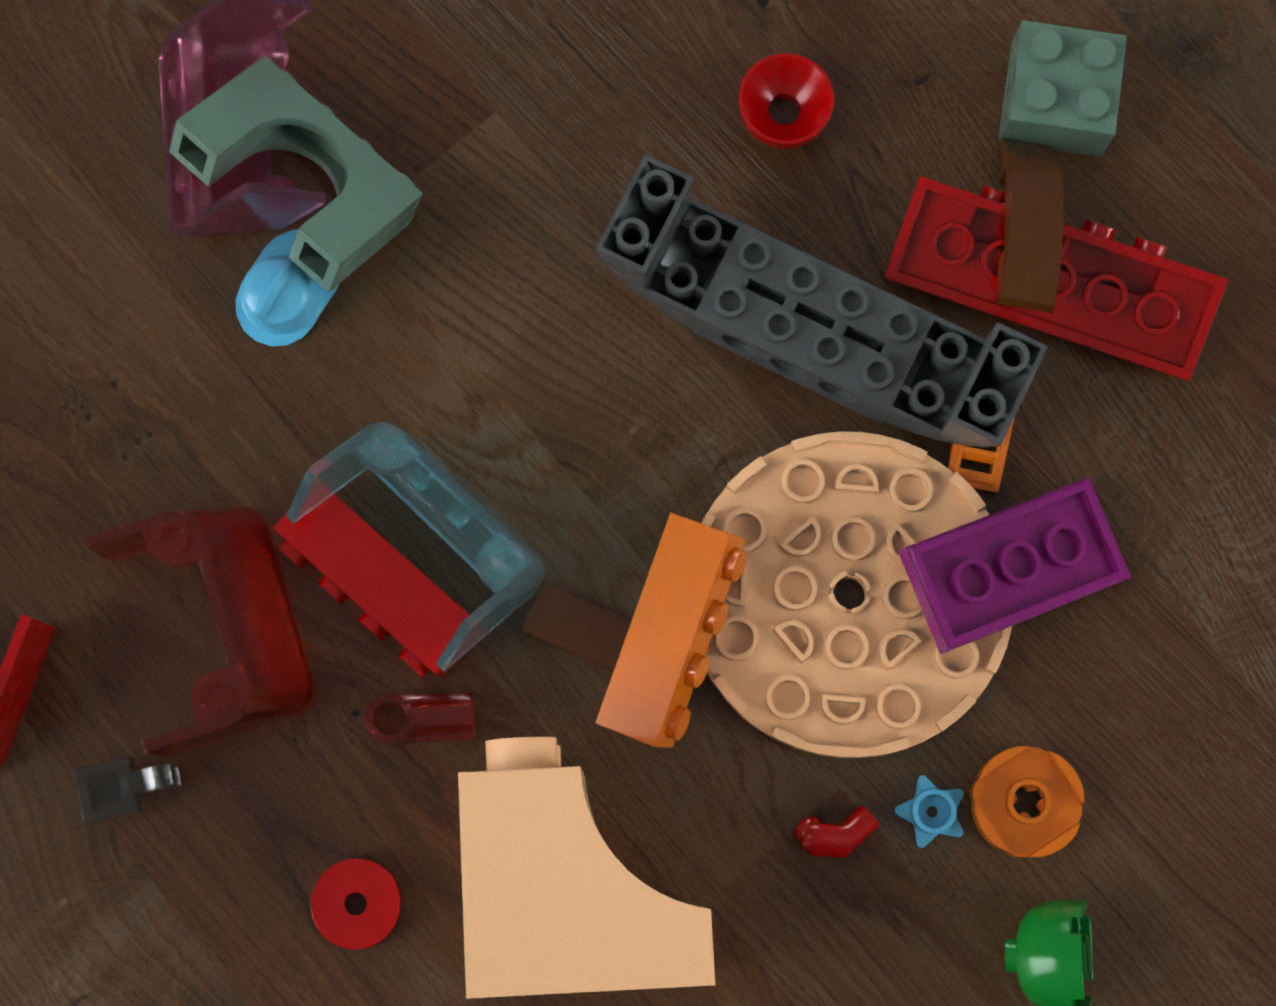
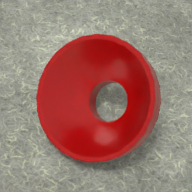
M780 53L758 61L748 70L740 86L738 107L742 122L756 140L777 149H794L814 141L824 131L834 109V90L826 72L817 63L797 54ZM779 99L790 100L797 105L799 117L791 124H779L769 115L768 109L770 105Z

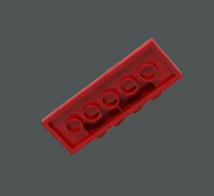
M920 175L884 278L1186 381L1191 379L1229 281L1227 278L1164 257L1167 249L1164 245L1137 236L1133 246L1115 241L1113 237L1116 229L1085 219L1082 229L1064 224L1059 282L1055 307L1052 313L998 304V262L1005 244V192L984 185L981 194L978 195Z

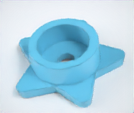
M921 775L917 780L914 798L898 805L895 808V813L914 824L916 843L920 848H924L938 834L961 837L964 832L956 815L964 792L962 789L939 790L925 775ZM929 807L936 808L937 815L935 817L928 816L927 809Z

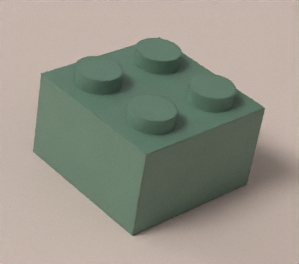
M1022 20L1010 46L998 142H1001L1002 138L1051 146L1056 151L1102 157L1116 133L1127 35Z

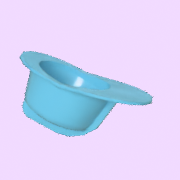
M290 230L276 236L263 249L251 269L246 273L235 299L236 316L243 331L256 342L271 347L288 346L302 339L314 326L338 288L337 285L328 293L288 258L298 230Z

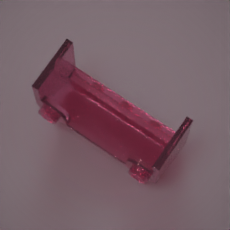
M212 0L165 38L159 56L168 218L170 227L175 234L204 237L283 229L326 204L325 193L295 189L290 178L280 175L272 176L270 150L261 151L249 156L209 187L169 153L176 121L266 55L280 69H284L289 54L288 45L284 41V29L311 10L310 0Z

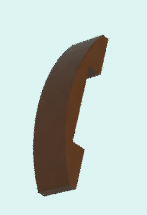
M1002 138L1000 143L999 183L1005 184V244L998 262V304L1052 313L1055 307L1059 282L1064 227V188L1059 156L1055 148L1051 146Z

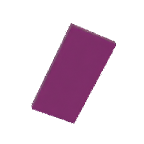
M1089 477L898 551L940 654L1131 578Z

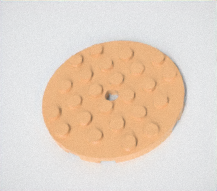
M838 431L799 438L763 457H758L743 468L726 485V488L714 501L703 518L702 524L746 539L743 550L747 553L742 575L735 583L731 582L724 602L728 605L724 626L717 635L712 636L705 655L709 657L707 675L723 699L739 716L772 739L800 751L832 758L861 759L903 751L930 739L961 718L977 702L976 700L997 672L1008 646L1012 626L940 654L898 553L899 550L989 516L985 508L987 505L974 488L958 472L953 473L939 461L928 456L927 451L899 439L866 432ZM841 580H855L862 586L864 600L860 606L846 609V607L841 606L837 602L833 591L835 585Z

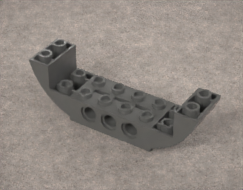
M644 154L595 248L596 253L603 262L630 288L665 314L691 329V333L877 423H886L911 433L959 445L976 447L1001 446L1048 348L1047 345L999 322L995 324L988 337L984 339L694 200L695 177Z

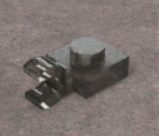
M130 756L73 769L83 823L90 825L143 812L144 807L141 795L182 786L178 764L170 765V763H165L136 771L134 757Z

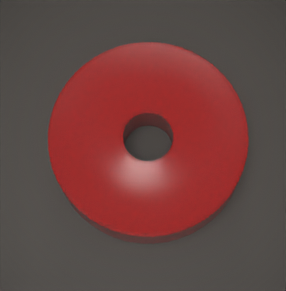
M347 859L334 864L320 876L311 897L312 918L318 931L332 944L351 950L369 948L385 940L396 928L403 908L401 888L394 875L383 865L368 859ZM354 893H361L367 901L365 911L359 915L351 913L347 906L349 897Z

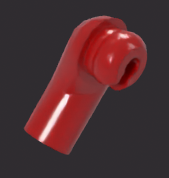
M860 805L840 825L820 823L814 816L806 817L797 824L795 837L802 844V849L813 857L844 858L880 826V823L867 808Z

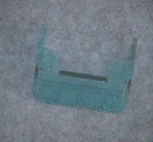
M374 422L365 426L307 468L286 517L294 524L367 469L374 472L478 573L481 580L495 593L462 621L436 663L445 671L537 591L545 578L546 566L541 555L419 437L394 424Z

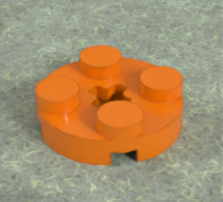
M1017 746L994 755L981 767L975 782L969 790L971 813L979 832L994 848L1012 857H1044L1061 850L1077 834L1081 824L1079 821L1082 816V805H1084V789L1076 771L1060 755L1038 747ZM1021 786L1027 793L1036 790L1040 794L1041 799L1035 804L1039 813L1035 817L1031 818L1027 812L1018 814L1013 806L1018 800L1015 792Z

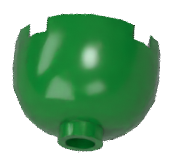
M1056 900L1044 902L1033 907L1020 920L1017 937L1006 939V972L1017 973L1021 991L1032 1004L1036 1006H1092L1093 996L1084 995V981L1093 980L1090 916H1083L1089 906L1087 900Z

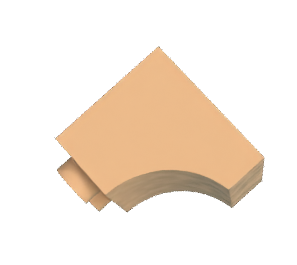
M514 737L485 741L486 771L458 772L466 999L715 985L711 909L681 902L657 892L628 871L614 856L603 840L592 815L587 795L586 778L581 766L561 767V746L557 745V738Z

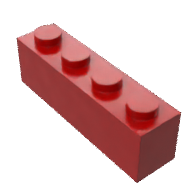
M319 480L304 493L273 527L284 539L277 548L300 569L308 562L324 575L317 584L340 605L348 598L364 611L357 620L380 641H383L388 634L396 639L404 647L398 657L422 678L430 670L441 679L484 632L481 625Z

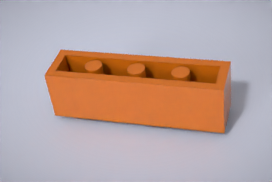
M670 512L595 724L653 747L673 748L675 740L679 741L683 737L690 721L691 712L687 709L693 689L698 688L702 684L708 671L709 657L705 655L711 638L721 631L727 618L728 605L724 602L731 582L735 583L738 581L746 564L747 553L743 550L746 539Z

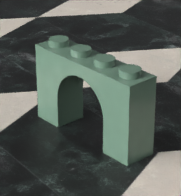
M266 55L176 121L169 153L208 187L249 156L266 150L295 152L319 165L331 179L337 197L299 227L288 258L328 293L411 223L423 196V193L414 186L410 178L393 168L375 152L369 142L353 133L336 118L329 107L320 104L296 82L289 72L280 69Z

